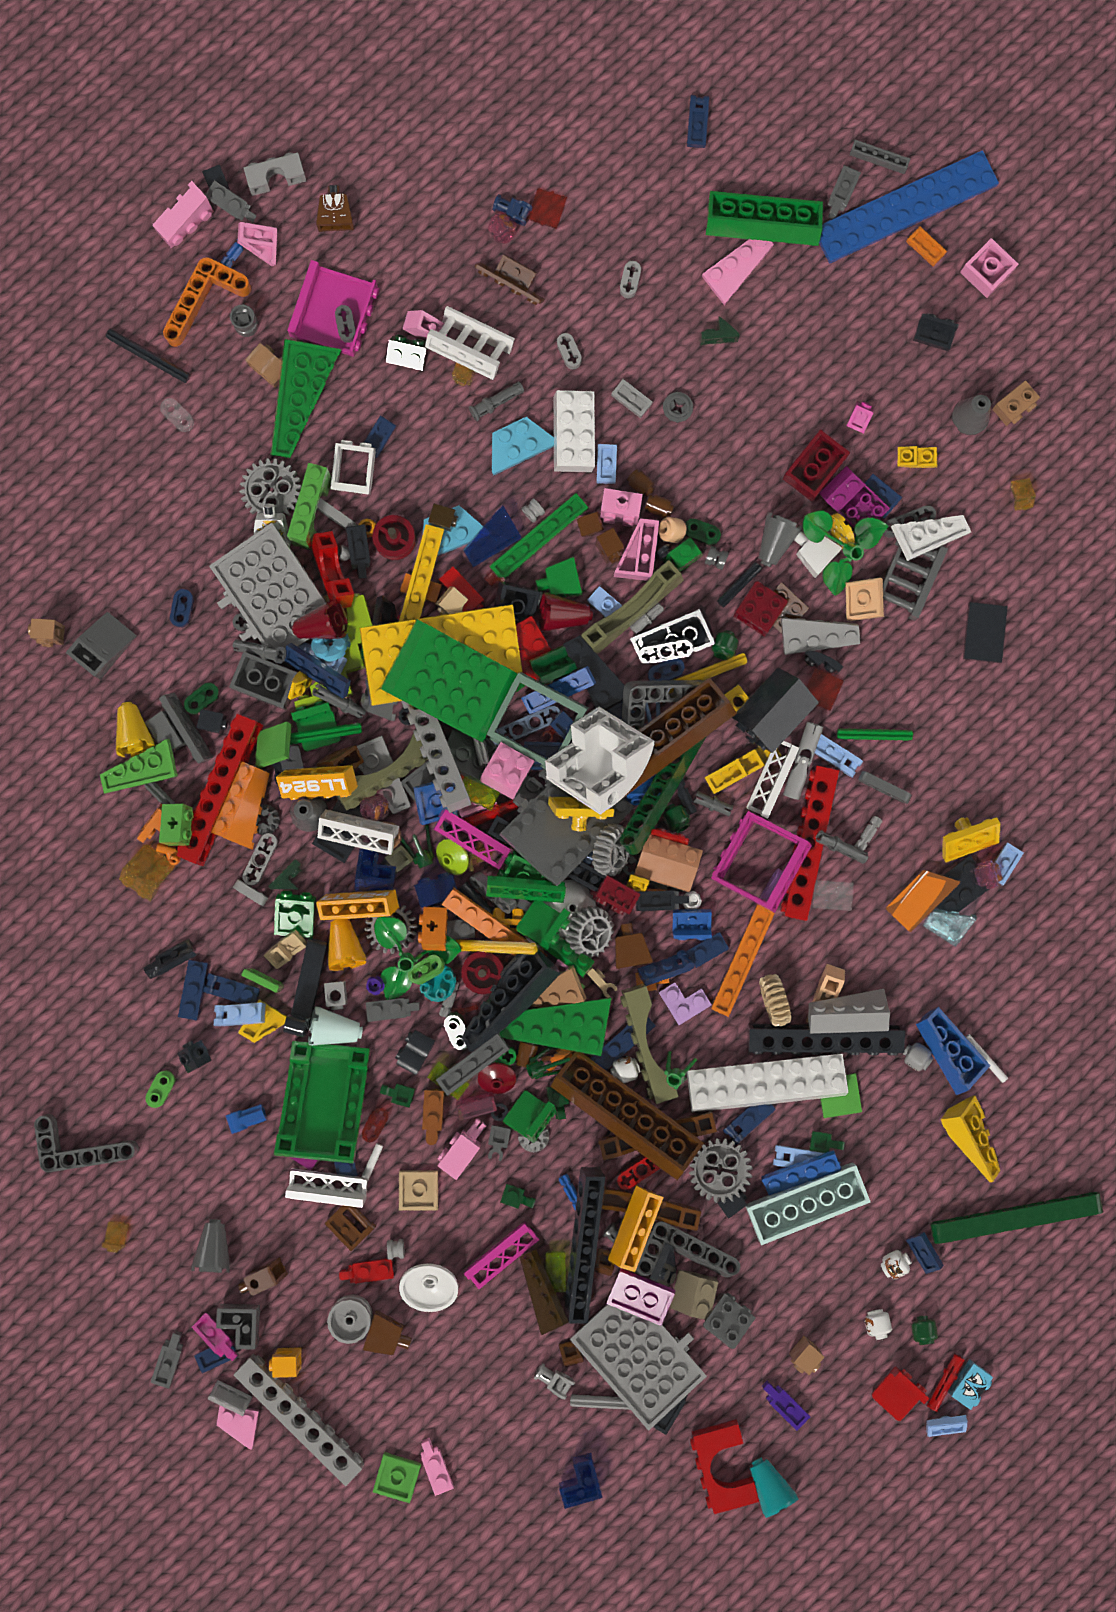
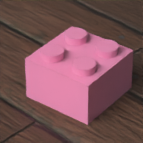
M991 238L965 264L960 273L988 298L1013 273L1019 264Z
M500 742L482 773L480 782L514 799L531 770L534 760Z

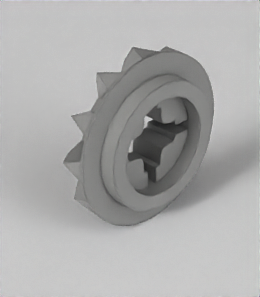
M545 1128L539 1136V1140H536L535 1143L531 1142V1144H529L530 1140L518 1134L519 1143L526 1151L533 1153L541 1151L548 1144L549 1132Z

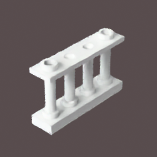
M446 306L442 320L445 324L439 332L433 329L429 331L425 347L494 380L500 364L497 359L502 351L508 354L511 353L515 338ZM451 327L462 331L456 341L446 336ZM468 335L479 339L473 349L463 344ZM485 343L496 347L490 357L480 353Z

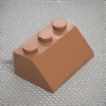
M650 834L641 850L634 875L690 892L703 850Z

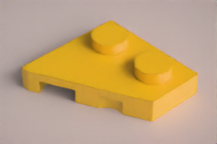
M266 1004L265 1023L242 1025L238 1033L255 1043L284 1025L287 1016Z

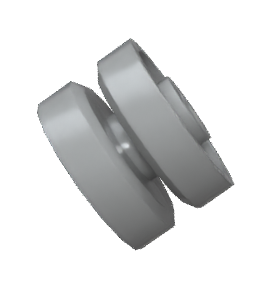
M345 1295L338 1299L330 1310L327 1319L331 1335L339 1342L346 1344L360 1341L368 1333L373 1320L372 1308L367 1300L358 1295Z

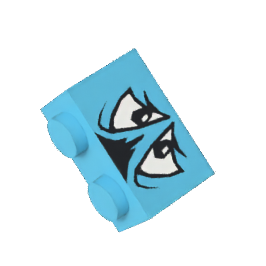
M969 1359L959 1373L957 1380L951 1385L948 1393L971 1410L973 1406L976 1407L979 1404L980 1396L984 1390L990 1388L993 1377Z

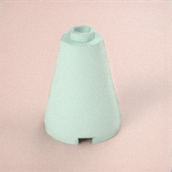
M315 1006L309 1028L312 1035L311 1037L308 1036V1045L357 1042V1039L362 1037L363 1027H360V1023Z

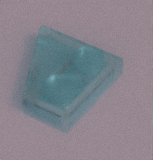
M934 909L923 923V927L956 947L977 920V916L973 914L971 916L959 915V912H945L944 910Z

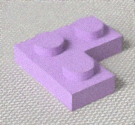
M674 982L658 992L678 1025L711 1006L702 989L684 998Z

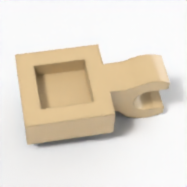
M591 968L587 972L607 998L610 997L607 993V988L612 987L617 991V987L614 984L605 983L603 980L605 976L598 968L596 970Z

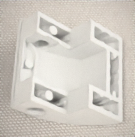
M598 707L571 725L572 743L545 760L547 780L598 814H602L619 802L636 784L648 764L653 751L654 740L601 707Z

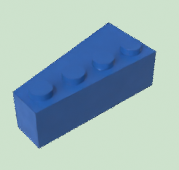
M939 1007L927 1012L917 1022V1028L956 1095L968 1091L991 1066Z

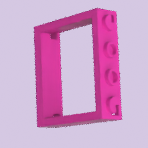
M748 811L743 819H740V827L737 832L735 831L732 834L730 845L723 850L719 865L713 868L714 872L711 879L775 913L812 845L799 836ZM754 823L798 845L767 902L723 879Z

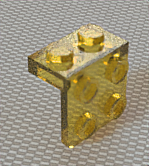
M145 844L122 868L119 880H121L124 886L135 890L141 898L151 902L156 895L157 888L174 870L175 866L171 865L168 859L161 853L156 852L151 846Z

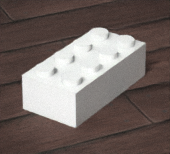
M556 390L554 395V471L592 472L595 467L594 392Z

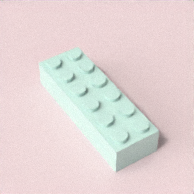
M853 1162L841 1166V1171L748 1203L746 1210L760 1244L764 1245L870 1203L857 1166Z

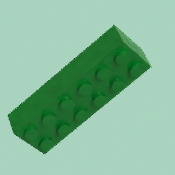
M710 191L707 207L706 235L819 246L822 232L823 202Z

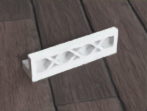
M786 741L781 743L789 747L785 756L778 757L776 750L773 753L770 752L746 807L765 818H769L799 750V747ZM778 761L780 770L778 773L771 775L768 767L771 763ZM770 779L773 786L771 790L763 793L760 785L762 781ZM761 796L765 802L762 810L752 806L754 799Z
M325 809L319 817L318 838L392 855L394 839L398 834L399 826ZM324 826L330 827L334 833H323ZM349 831L353 837L350 839L345 838L341 832ZM366 835L371 842L365 843L359 836ZM378 840H388V848L382 847Z
M291 1168L290 1182L286 1189L285 1198L363 1207L367 1196L368 1178ZM295 1175L303 1176L306 1182L304 1184L295 1183ZM316 1177L321 1178L326 1184L322 1187L316 1186L312 1180ZM340 1180L344 1187L336 1189L332 1182ZM354 1182L362 1183V1192L355 1191L350 1185Z

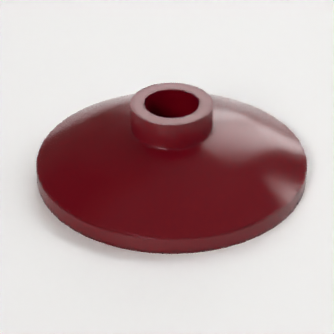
M491 1063L478 1073V1083L482 1089L489 1093H505L514 1087L516 1073L506 1064Z

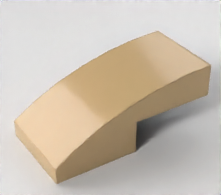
M294 930L264 954V957L278 969L290 961L293 955L304 949L307 941Z

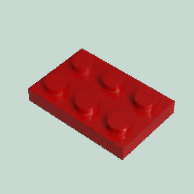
M529 616L516 624L522 673L537 680L534 676L530 660L551 651V648L533 617Z

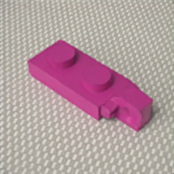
M205 1312L192 1328L214 1353L220 1357L225 1355L233 1361L238 1355L231 1348L234 1344L231 1341L232 1339L222 1329L216 1328V1322Z

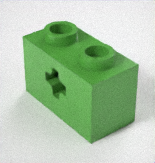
M162 804L159 843L168 846L190 844L192 836L191 820L193 819L192 807L185 804Z

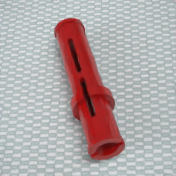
M511 799L501 804L497 803L494 807L463 820L475 827L495 819L496 816L503 818V815L517 810L518 806L513 803L514 799Z
M954 1353L947 1369L944 1368V1374L929 1402L926 1404L927 1407L938 1412L954 1379L957 1380L958 1378L957 1374L965 1362L964 1358Z

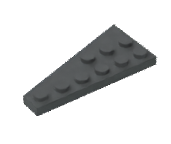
M453 727L447 744L460 775L489 787L480 782L486 766L479 765L473 737ZM485 738L489 759L491 760L498 746L489 738ZM527 775L516 796L520 793L523 799H527V801L532 799L533 801L545 787L534 777L531 778Z

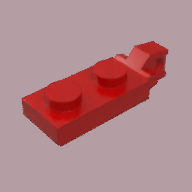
M388 1258L354 1262L348 1265L349 1269L340 1270L339 1280L350 1279V1283L355 1284L394 1278L392 1259L388 1260Z

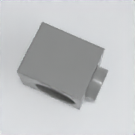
M346 981L324 983L326 1007L331 1006L332 1010L343 1009V1005L348 1004ZM334 990L339 991L341 994L339 1001H334L331 997Z

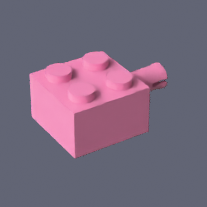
M604 488L600 518L603 522L609 524L621 522L622 525L628 527L637 525L642 494Z
M478 1118L475 1119V1122L467 1132L464 1130L461 1133L456 1132L450 1140V1148L447 1149L445 1147L438 1157L440 1161L438 1167L455 1180L458 1179L481 1147V1143L476 1139L486 1127V1124L482 1122L476 1128L481 1121Z

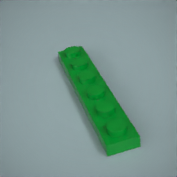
M577 493L574 494L490 565V569L501 581H504L587 511L589 507Z

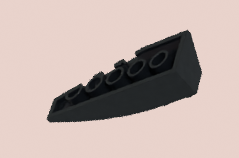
M539 949L534 955L517 954L500 973L502 977L497 985L494 984L490 990L492 993L487 1001H483L478 1016L473 1017L461 1037L469 1051L473 1052L517 1019L561 974L554 963Z

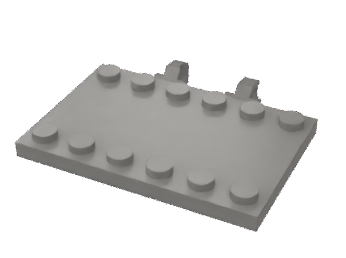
M270 523L209 565L226 590L223 593L225 598L217 602L219 607L225 609L229 604H232L234 607L237 606L247 621L248 629L244 633L239 634L242 641L253 637L254 640L258 638L262 645L269 643L273 647L282 646L286 649V645L289 643L300 646L309 640L299 639L293 634V622L327 602L274 523Z
M608 1304L570 1338L572 1343L648 1431L707 1377L686 1353L689 1350L687 1345L694 1339L689 1332L680 1339L677 1337L673 1338L663 1325H657Z

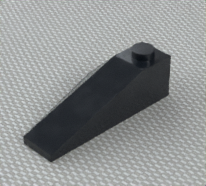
M499 581L494 607L513 605L515 624L534 615L540 591L515 583Z
M702 604L630 638L638 656L641 648L645 645L681 638L692 640L694 644L693 651H699L715 644L710 621ZM683 643L682 647L676 648V644H674L675 653H677L678 649H684V651H687L690 647L686 646V644ZM668 646L661 648V653L672 652ZM655 648L656 651L654 653H649L648 650H646L643 655L657 654L658 648Z

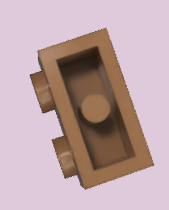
M1024 381L998 402L992 410L1006 426L1011 422L1016 424L1023 418L1022 413L1025 411L1029 413L1038 406L1036 402L1040 397L1028 382Z
M31 619V624L28 625V635L37 644H41L42 647L64 644V625L56 620Z
M805 1335L789 1352L792 1358L791 1362L794 1364L793 1366L802 1374L804 1371L808 1375L812 1372L815 1373L820 1368V1362L824 1358L820 1349Z

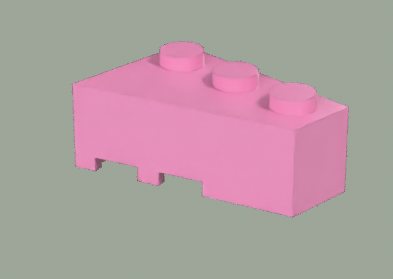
M193 181L188 184L190 189L183 196L181 194L178 195L176 198L178 202L172 209L168 207L153 224L156 232L170 248L179 245L187 234L193 233L198 225L203 221H207L213 213L207 197Z
M640 518L614 572V577L648 581L651 578L654 568L659 521Z

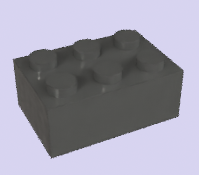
M243 652L229 687L234 691L286 711L290 702L288 698L289 691L297 672Z

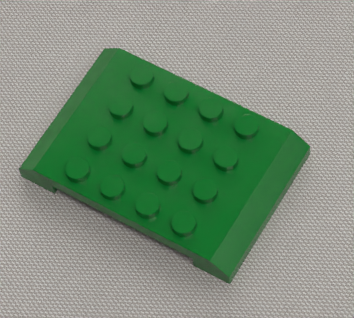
M416 619L380 689L483 743L517 673Z
M292 1041L290 1066L279 1132L274 1149L275 1156L354 1163L369 1066V1048L329 1044L308 1045V1042Z

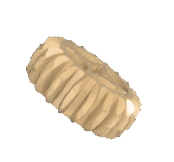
M769 974L760 978L761 994L770 1022L775 1027L790 1023V1007L779 976L777 974Z

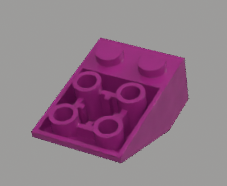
M847 466L819 493L853 527L863 518L880 519L890 509Z

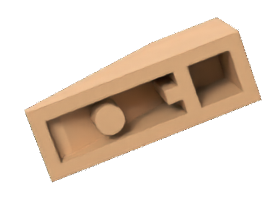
M826 964L812 1002L837 998L845 982V970Z

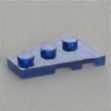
M503 505L498 508L464 548L463 551L472 567L477 566L522 538Z

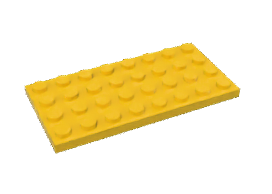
M513 605L418 619L517 674L522 672ZM416 619L359 628L372 706L402 701L383 691L380 687Z

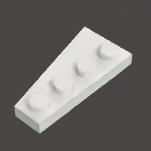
M964 515L937 520L930 519L922 522H908L907 524H894L891 526L907 561L971 533Z

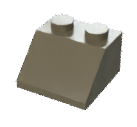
M678 1269L674 1286L676 1291L670 1308L688 1316L706 1320L713 1308L718 1286L717 1278Z

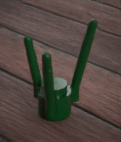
M427 824L425 825L428 853L427 850L422 851L415 834L412 837L418 850L416 856L403 836L401 838V843L414 859V864H418L419 869L433 864L432 858H435L432 852L429 825Z
M548 1046L538 1055L529 1059L526 1069L530 1078H535L536 1080L541 1077L558 1074L561 1069L545 1071L570 1061V1058L568 1057L545 1065L542 1060L538 1061V1059L553 1048Z

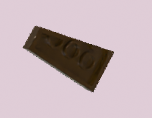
M535 1249L521 1256V1265L541 1335L569 1323L537 1250Z

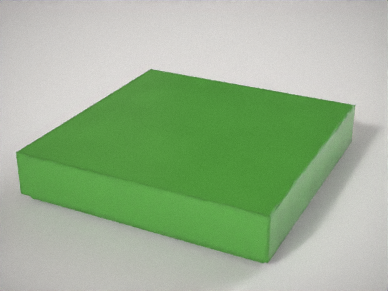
M284 722L260 731L257 738L255 766L263 768L289 759L290 723Z
M253 968L244 969L241 975L276 993L281 992L285 986L284 983Z
M855 1073L846 1074L848 1094L846 1096L820 1098L823 1118L862 1112Z
M384 1452L373 1493L410 1503L421 1463Z

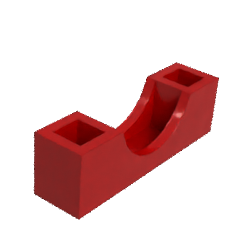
M333 531L315 533L311 548L329 600H336L335 603L341 604L343 608L351 607L354 591L349 578L345 579L341 572L338 546Z

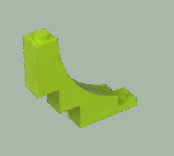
M359 593L354 594L352 606L347 608V634L351 645L350 648L347 647L345 650L346 654L343 657L347 659L341 675L348 679V673L365 669V664L360 654L362 642L359 628L372 626L364 595ZM315 682L310 686L311 693L313 688H316L315 686L319 683ZM351 684L349 686L348 695L346 697L353 696ZM304 695L298 697V701H294L296 708L302 706L310 708L314 707V703L324 700L313 695L312 697Z

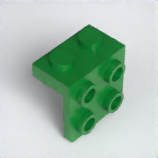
M325 701L316 702L314 707L310 708L306 706L296 708V712L291 713L299 732L337 726L330 703H325ZM334 737L302 742V746L305 751H310L338 743L341 738Z
M534 901L518 923L516 930L548 951L550 946L555 945L559 940L561 930H566L570 924L569 916L571 912L564 908L559 913L542 901Z

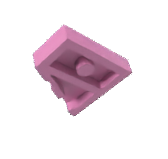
M240 222L238 224V243L270 266H275L277 228Z

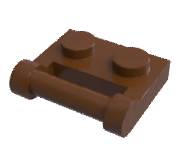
M342 1205L324 1223L350 1251L376 1228L375 1223H371L355 1206ZM347 1209L366 1228L363 1232L344 1214Z

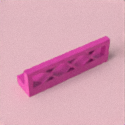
M442 810L433 830L493 867L500 869L511 849L453 813H449L448 810ZM446 821L451 824L453 831L445 832L440 829L442 822ZM462 831L466 833L469 841L461 842L458 839L457 832ZM479 841L485 846V851H476L473 842ZM490 851H495L501 855L498 863L491 860Z
M524 1221L465 1269L464 1275L468 1280L471 1279L476 1287L480 1289L538 1242V1236ZM527 1232L533 1238L528 1244L519 1243L520 1237ZM509 1246H517L516 1254L513 1256L504 1255L505 1250ZM496 1257L502 1258L500 1267H489L490 1262ZM480 1270H487L486 1278L479 1283L474 1275Z

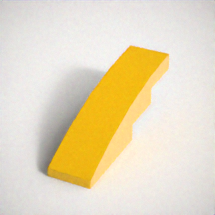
M756 748L706 776L705 779L713 793L716 794L764 767L770 752L766 749L762 751L760 748ZM777 748L776 752L778 754V757H781L782 755Z

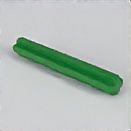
M360 723L291 733L290 744L362 733V726Z
M840 728L837 730V738L910 741L913 739V731Z

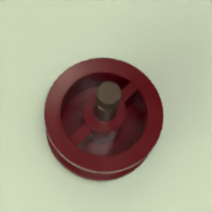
M398 515L386 516L379 520L373 529L374 545L377 551L386 559H404L411 554L415 547L416 535L411 523L404 517Z
M476 952L465 960L461 970L462 980L465 986L472 992L488 994L491 993L492 986L494 984L497 985L502 977L500 973L504 966L495 954Z

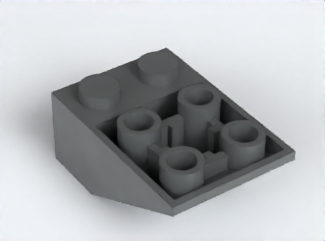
M106 612L76 639L66 651V654L94 677L101 680L137 635L109 612Z

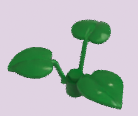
M822 510L807 513L803 520V531L807 539L814 543H819L823 540L824 536H827L843 546V554L847 557L840 559L839 563L836 561L830 562L823 570L822 577L825 585L834 596H837L846 587L845 583H848L852 576V566L846 561L860 560L864 555V549L873 548L880 541L888 525L876 518H863L854 526L855 543L848 542L846 544L827 533L833 525L832 517L829 513Z
M378 917L376 919L374 930L378 943L386 949H390L397 944L400 956L398 967L389 966L382 971L380 976L385 984L383 991L386 1000L395 999L410 989L412 982L408 978V972L413 969L414 962H418L426 953L429 952L428 956L437 955L441 957L446 965L461 952L460 945L453 938L447 936L446 951L424 950L416 957L411 953H403L399 941L404 940L407 935L406 925L395 917Z

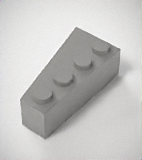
M884 989L809 1003L808 1023L810 1034L889 1031L890 1011Z

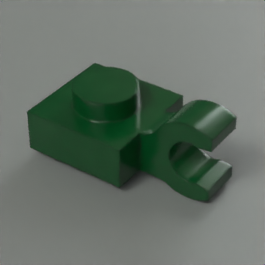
M396 1083L395 1088L382 1084L380 1094L391 1096V1103L410 1108L415 1088Z
M546 1087L547 1099L555 1105L557 1111L555 1114L556 1119H566L563 1105L569 1104L568 1099L552 1087Z
M812 1131L809 1150L821 1153L829 1152L830 1148L844 1150L845 1142L831 1140L832 1134Z
M506 1183L500 1203L519 1209L520 1203L533 1208L536 1199L523 1195L525 1189Z

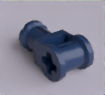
M499 194L496 196L492 208L495 212L505 213L510 220L521 226L526 225L527 222L525 220L528 213L533 209L527 202L513 198L509 201L502 198Z

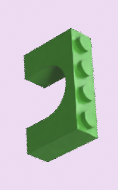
M308 463L287 534L293 546L312 551L313 536L317 533L314 529L316 509L321 495L328 496L332 477L326 467Z

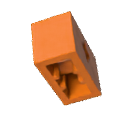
M424 907L423 914L420 913L419 925H422V932L418 933V943L421 944L422 950L446 951L447 908Z

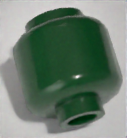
M725 630L715 635V644L712 645V652L716 658L728 660L735 655L739 640L734 636L733 632Z
M671 804L665 808L666 812L663 814L662 819L671 832L681 833L690 826L691 818L684 806Z
M928 1315L916 1317L917 1321L911 1323L913 1340L919 1342V1345L935 1344L934 1340L938 1339L936 1321L929 1319Z

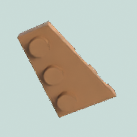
M574 965L568 967L566 971L562 972L531 1005V1009L585 1001L586 995Z

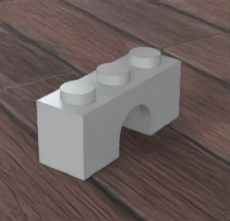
M287 153L283 157H273L265 162L250 163L247 167H243L252 196L269 192V180L276 174L283 175L288 186L306 182L298 153Z

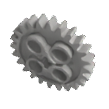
M267 458L266 464L259 460L260 466L258 467L253 463L254 470L246 469L249 475H243L242 477L246 482L240 483L245 488L240 490V493L245 495L241 498L243 502H247L245 507L247 509L251 508L250 513L252 515L256 512L257 514L264 513L263 505L268 504L271 499H276L275 513H285L289 516L288 510H295L293 504L297 503L296 497H299L297 490H301V485H297L301 481L300 478H294L297 475L296 471L290 472L292 469L290 465L285 468L284 461L278 465L277 459H274L273 463H271L269 458ZM268 473H274L272 480L265 479ZM282 485H289L287 492H280ZM256 487L262 488V492L259 495L253 494ZM270 487V488H274L275 491L272 493L271 491H268L267 489Z
M716 1139V1144L709 1140V1147L703 1144V1151L699 1150V1156L693 1158L695 1164H689L694 1169L689 1174L695 1176L691 1182L698 1183L694 1187L695 1190L702 1189L700 1195L704 1196L707 1193L706 1199L710 1200L714 1197L715 1203L718 1202L719 1198L725 1203L727 1197L733 1201L734 1194L740 1198L739 1191L746 1192L743 1187L744 1184L750 1185L746 1179L752 1178V1174L748 1173V1171L752 1170L753 1167L747 1165L751 1162V1159L744 1158L747 1152L743 1151L740 1153L742 1147L739 1145L735 1148L734 1141L728 1145L727 1139H724L722 1144L719 1139ZM716 1155L718 1157L717 1162L709 1164V1157ZM731 1158L737 1160L734 1167H728L727 1165ZM704 1167H710L717 1170H720L721 1167H723L725 1171H736L738 1172V1174L733 1175L727 1172H721V1175H719V1173L715 1170H704ZM709 1174L714 1175L712 1183L705 1182V1178ZM726 1178H733V1184L726 1187L724 1185Z

